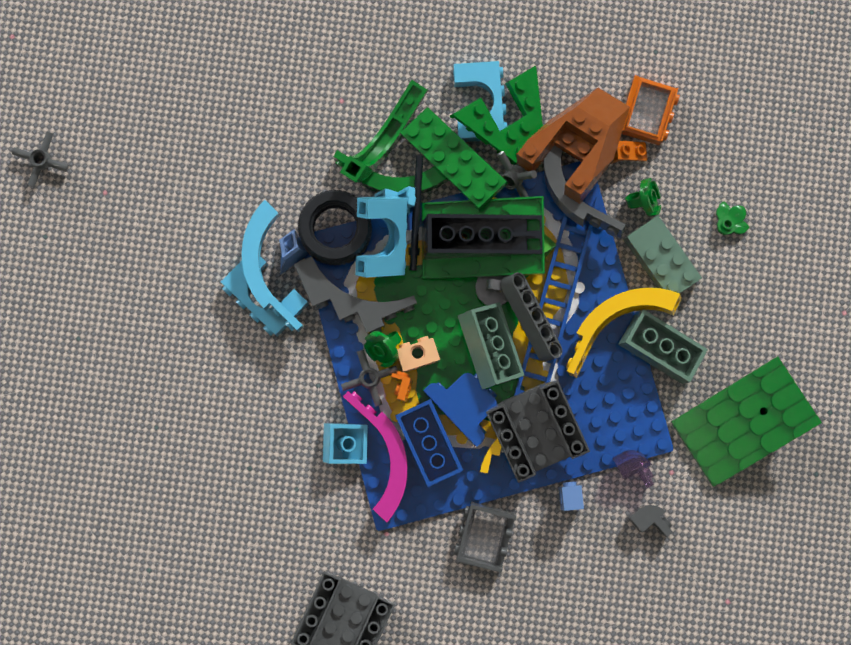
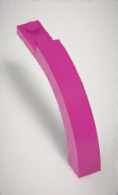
M347 391L343 397L378 429L389 451L390 477L382 498L373 508L381 518L388 522L398 508L406 487L408 466L405 448L397 429L383 412L376 417V411L369 404L365 407L360 402L362 398L356 392L351 394Z

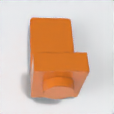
M619 141L614 160L611 164L621 160L647 161L646 143Z

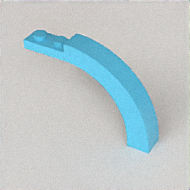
M264 200L252 215L244 234L242 243L244 275L252 294L265 310L272 305L273 307L270 310L278 318L282 315L287 320L284 324L291 331L296 329L299 332L304 326L272 295L262 276L260 265L262 244L268 230L280 217L279 213Z

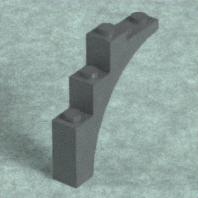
M312 257L294 264L313 308L322 309L329 305L328 302L332 301L340 322L343 320L345 323L352 321L356 318L355 315L358 314L367 335L373 331L383 332L382 328L385 327L383 319H386V321L392 320L397 317V313L402 311L404 314L414 310V306L417 305L414 296L390 302H375L356 298L341 291L332 284L319 270Z

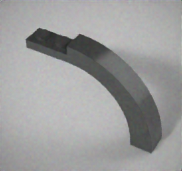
M554 145L543 160V170L546 186L556 205L567 217L583 227L586 221H588L593 227H600L606 230L609 235L621 238L626 224L592 208L583 201L579 204L564 194L566 181L561 167L564 151Z

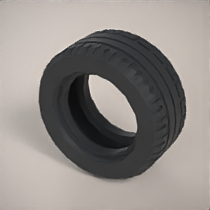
M329 190L316 194V196L308 200L309 202L305 204L299 215L298 232L300 240L310 256L326 265L339 266L354 261L356 256L364 253L371 240L372 223L371 219L357 217V197L346 191ZM339 208L346 210L356 221L357 229L355 236L348 244L342 247L331 248L324 246L315 237L314 226L317 218L329 209Z

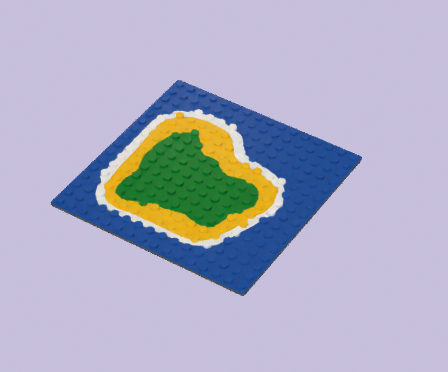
M579 161L561 166L566 182L582 162ZM544 171L537 172L536 178L523 180L522 185L529 197L544 196V233L556 244L564 213L552 199L546 186ZM597 181L583 202L593 208L595 199L599 196L600 201L597 210L607 215ZM504 187L494 197L516 198L520 196L516 188L510 190ZM462 193L428 202L462 201L468 199ZM413 207L410 208V214H407L405 275L365 278L355 275L356 259L350 263H345V265L334 266L326 265L313 258L319 270L332 284L353 297L367 301L390 302L414 296L417 305L414 306L415 309L405 314L403 311L396 314V318L389 321L383 319L385 327L382 328L383 332L381 333L388 335L391 332L397 331L402 339L396 345L397 349H400L399 345L410 342L411 345L418 343L417 339L428 336L429 339L433 338L440 357L439 362L405 372L410 375L409 378L413 381L407 403L398 401L395 395L396 386L398 383L401 384L400 381L393 380L391 375L381 378L376 387L383 405L375 407L369 389L360 385L343 391L341 384L359 378L362 367L357 352L360 350H364L370 368L377 371L389 368L380 366L381 362L378 360L374 362L364 348L366 343L364 339L367 333L359 315H355L356 318L345 323L344 320L340 322L332 301L328 302V306L318 309L348 424L368 425L367 464H359L375 527L378 531L463 509L466 506H470L471 502L477 504L485 503L673 451V444L650 364L618 345L635 315V311L616 318L599 333L577 378L569 375L567 372V363L576 353L575 346L577 342L582 340L578 337L577 331L587 316L607 299L619 293L629 291L614 237L609 235L606 230L600 227H592L561 341L562 355L556 359L550 381H559L590 452L574 459L568 457L536 471L535 476L519 483L502 447L500 456H491L488 474L479 472L486 452L497 439L488 416L479 423L486 431L485 439L478 447H475L432 401L463 471L427 487L395 415L430 400L423 390L431 383L439 382L445 389H448L463 374L471 373L474 375L476 373L458 315L472 309L487 306L476 295L475 285L478 277L422 279L421 207L418 241L420 256L417 258V271L409 270L410 255H408V248L411 246ZM567 217L565 225L587 231L589 222L586 221L582 227ZM371 219V240L362 255L377 254L387 245L389 230L383 219ZM356 221L315 231L314 233L316 239L324 246L331 248L342 247L348 244L355 236L357 225ZM564 230L560 243L582 249L585 236ZM559 248L555 261L577 267L580 254ZM554 249L545 257V274L524 275L538 303L541 299ZM308 254V255H307L306 257H304V258L307 259V258L312 257V256H310V254ZM554 266L550 280L572 286L575 272ZM549 285L545 298L567 303L570 291ZM507 301L502 305V309L522 366L529 340ZM544 303L542 310L546 318L562 322L565 308ZM550 324L558 338L560 327ZM532 347L530 353L536 354ZM418 348L414 349L412 356L419 359L423 356V351ZM398 358L392 366L396 365L397 370L403 372ZM529 358L525 371L547 377L550 364ZM372 373L364 376V381L368 384L373 383L375 380V375ZM524 376L520 390L526 391L545 382ZM519 378L489 387L497 395L495 397L497 404L514 396ZM347 391L351 394L356 392L362 398L360 402L365 407L369 404L376 411V417L383 412L397 429L405 448L408 466L406 487L398 508L388 522L381 518L373 508L382 498L390 477L389 451L378 429L343 397Z

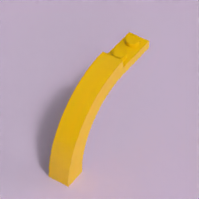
M639 288L619 293L601 303L587 316L577 331L578 337L582 340L577 342L575 346L576 353L567 363L566 368L569 375L577 378L595 339L610 322L624 314L643 309L661 311L674 316L682 299L680 293L661 288Z

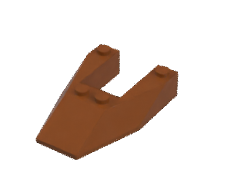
M596 88L550 119L533 134L517 153V164L527 171H535L554 145L582 162L566 182L564 190L566 196L581 204L613 162L630 107L602 89Z

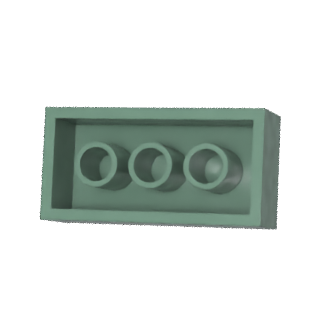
M658 215L624 239L657 288L681 293L702 279Z
M500 302L472 309L458 315L482 389L525 376Z
M644 309L635 313L618 344L681 384L691 382L708 350Z

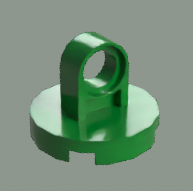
M647 178L641 181L640 191L629 194L625 197V201L630 209L643 207L648 216H657L661 211V205L658 206L657 199H661L659 188L655 180L651 181L652 178Z
M373 331L365 337L366 343L364 348L374 362L378 360L382 363L380 366L390 367L397 361L398 351L396 345L402 340L397 331L391 332L388 335L379 331Z

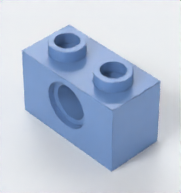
M564 482L562 487H558L561 510L584 509L582 485H577L576 482Z

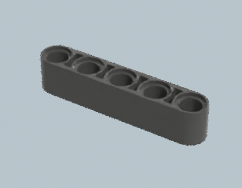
M517 272L504 277L501 280V288L537 357L542 362L559 358L562 355L561 344L524 275Z

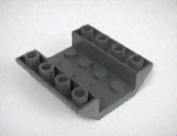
M558 380L535 386L502 401L486 411L518 483L535 476L536 471L568 457L574 459L590 452Z
M324 571L291 641V645H377L395 604L366 588Z

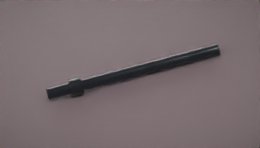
M416 155L414 188L416 201L412 213L411 246L408 248V255H410L409 270L417 271V258L420 256L418 241L424 157L422 155Z

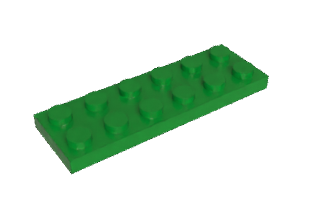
M428 107L400 132L404 139L479 210L507 185V181Z

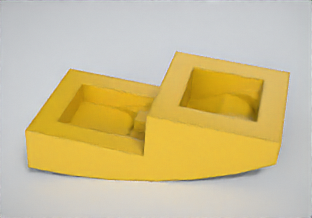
M498 438L486 452L479 472L488 474L491 456H500L502 446Z

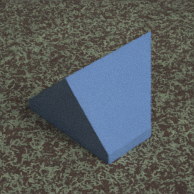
M295 229L279 240L281 247L280 275L309 254Z

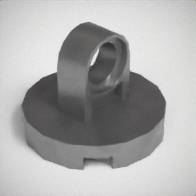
M507 276L478 277L475 285L476 295L484 305L500 302L502 306L508 301L501 288V280Z

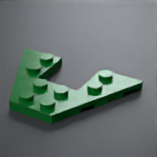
M536 66L505 83L523 117L504 129L499 130L482 98L450 115V118L458 120L466 127V130L473 132L483 143L489 144L496 149V153L504 151L512 165H518L517 153L526 141L543 126Z

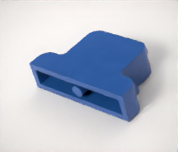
M471 373L463 374L448 389H445L438 382L431 383L423 390L475 447H478L484 441L486 431L479 423L487 417L486 411L497 405L495 399L497 395L490 388H481L476 373L474 375Z

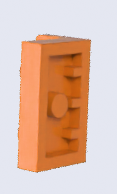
M397 371V374L392 373L391 375L393 380L401 382V384L398 383L396 386L395 395L398 401L407 403L413 381L407 373Z

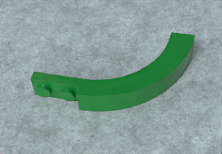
M411 80L379 132L361 152L355 156H349L340 173L356 183L368 178L402 137L400 132L409 125L411 118L429 90Z
M338 150L333 156L334 161H336L335 164L340 168H343L349 158ZM434 166L422 174L421 194L438 188L448 181ZM373 172L362 181V186L377 193L385 188L399 192L408 186L414 187L415 175L409 177H389Z

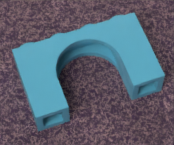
M499 61L454 64V87L478 86L487 90L493 99V108L490 111L492 118L499 130L507 127V122L503 120V115H506V104H502V97H505L504 85H501L500 78H503V67H499ZM459 121L457 122L458 136L464 142L481 141L473 132L466 130L463 124Z
M398 196L357 197V217L383 219L388 226L389 239L381 252L374 255L356 256L355 275L365 278L405 275L407 198Z
M260 256L262 272L268 266V263ZM241 261L221 281L224 285L222 289L229 296L233 294L238 298L236 303L243 310L247 307L251 311L249 315L257 323L261 321L265 324L263 329L270 336L275 334L278 337L287 327L284 324L287 320L282 315L278 318L270 310L271 308L265 310L252 302L250 288L247 284ZM295 289L281 302L295 318L309 305L308 301Z

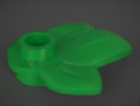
M725 201L720 203L716 210V215L719 219L717 221L718 232L722 235H730L732 233L744 234L749 229V225L743 221L746 217L745 207L738 205L730 208Z

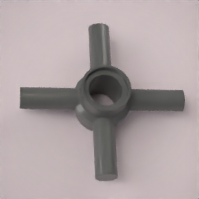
M46 132L40 149L28 152L14 147L12 150V155L30 160L33 166L27 184L30 187L35 188L41 170L52 167L65 172L68 171V164L52 160L48 153L54 135L50 132ZM44 156V161L37 164V158Z
M504 151L498 153L497 155L506 170L505 174L501 175L507 181L505 187L510 190L516 188L520 197H529L522 183L523 180L536 178V171L525 172L519 165L512 166Z
M360 350L357 352L362 367L359 378L341 384L343 391L362 385L370 390L375 407L383 405L376 386L381 378L397 373V367L395 365L380 371L370 368L364 350ZM372 373L375 375V380L373 383L368 384L364 381V376Z

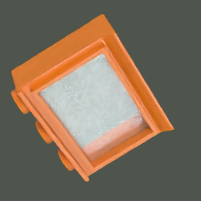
M635 75L627 96L626 105L630 108L622 134L660 145L668 137L669 130H666L674 117L672 108L673 105L676 106L680 95L677 92L679 88Z

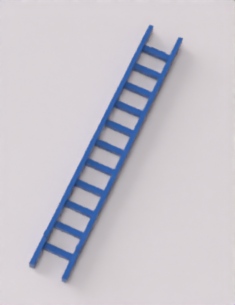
M599 196L596 197L593 208L596 210L598 208L600 201ZM565 214L563 215L556 240L557 246L553 251L539 302L541 308H543L544 303L565 308L562 322L547 318L549 324L560 327L557 338L560 344L593 227L589 224L586 231L565 225L567 220ZM566 230L585 236L582 249L560 243L563 231ZM558 249L580 254L577 267L555 261ZM554 266L575 272L572 286L550 280ZM551 285L569 290L568 302L563 303L545 298L548 286ZM529 341L522 364L525 377L548 383L551 381L556 359L546 362L550 364L547 377L526 372L529 358L541 361L536 354L530 353L532 345ZM524 376L518 379L514 396L524 392L520 390Z

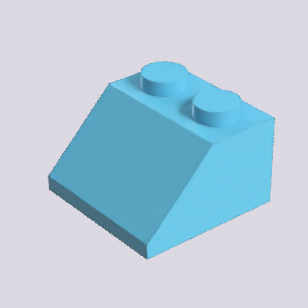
M324 423L323 462L329 464H367L368 425Z

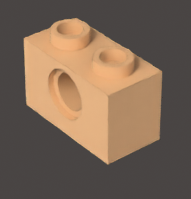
M428 336L417 339L418 343L411 345L410 342L399 345L400 349H397L398 358L404 373L440 361L433 338L429 339ZM414 349H421L423 356L419 359L412 356Z

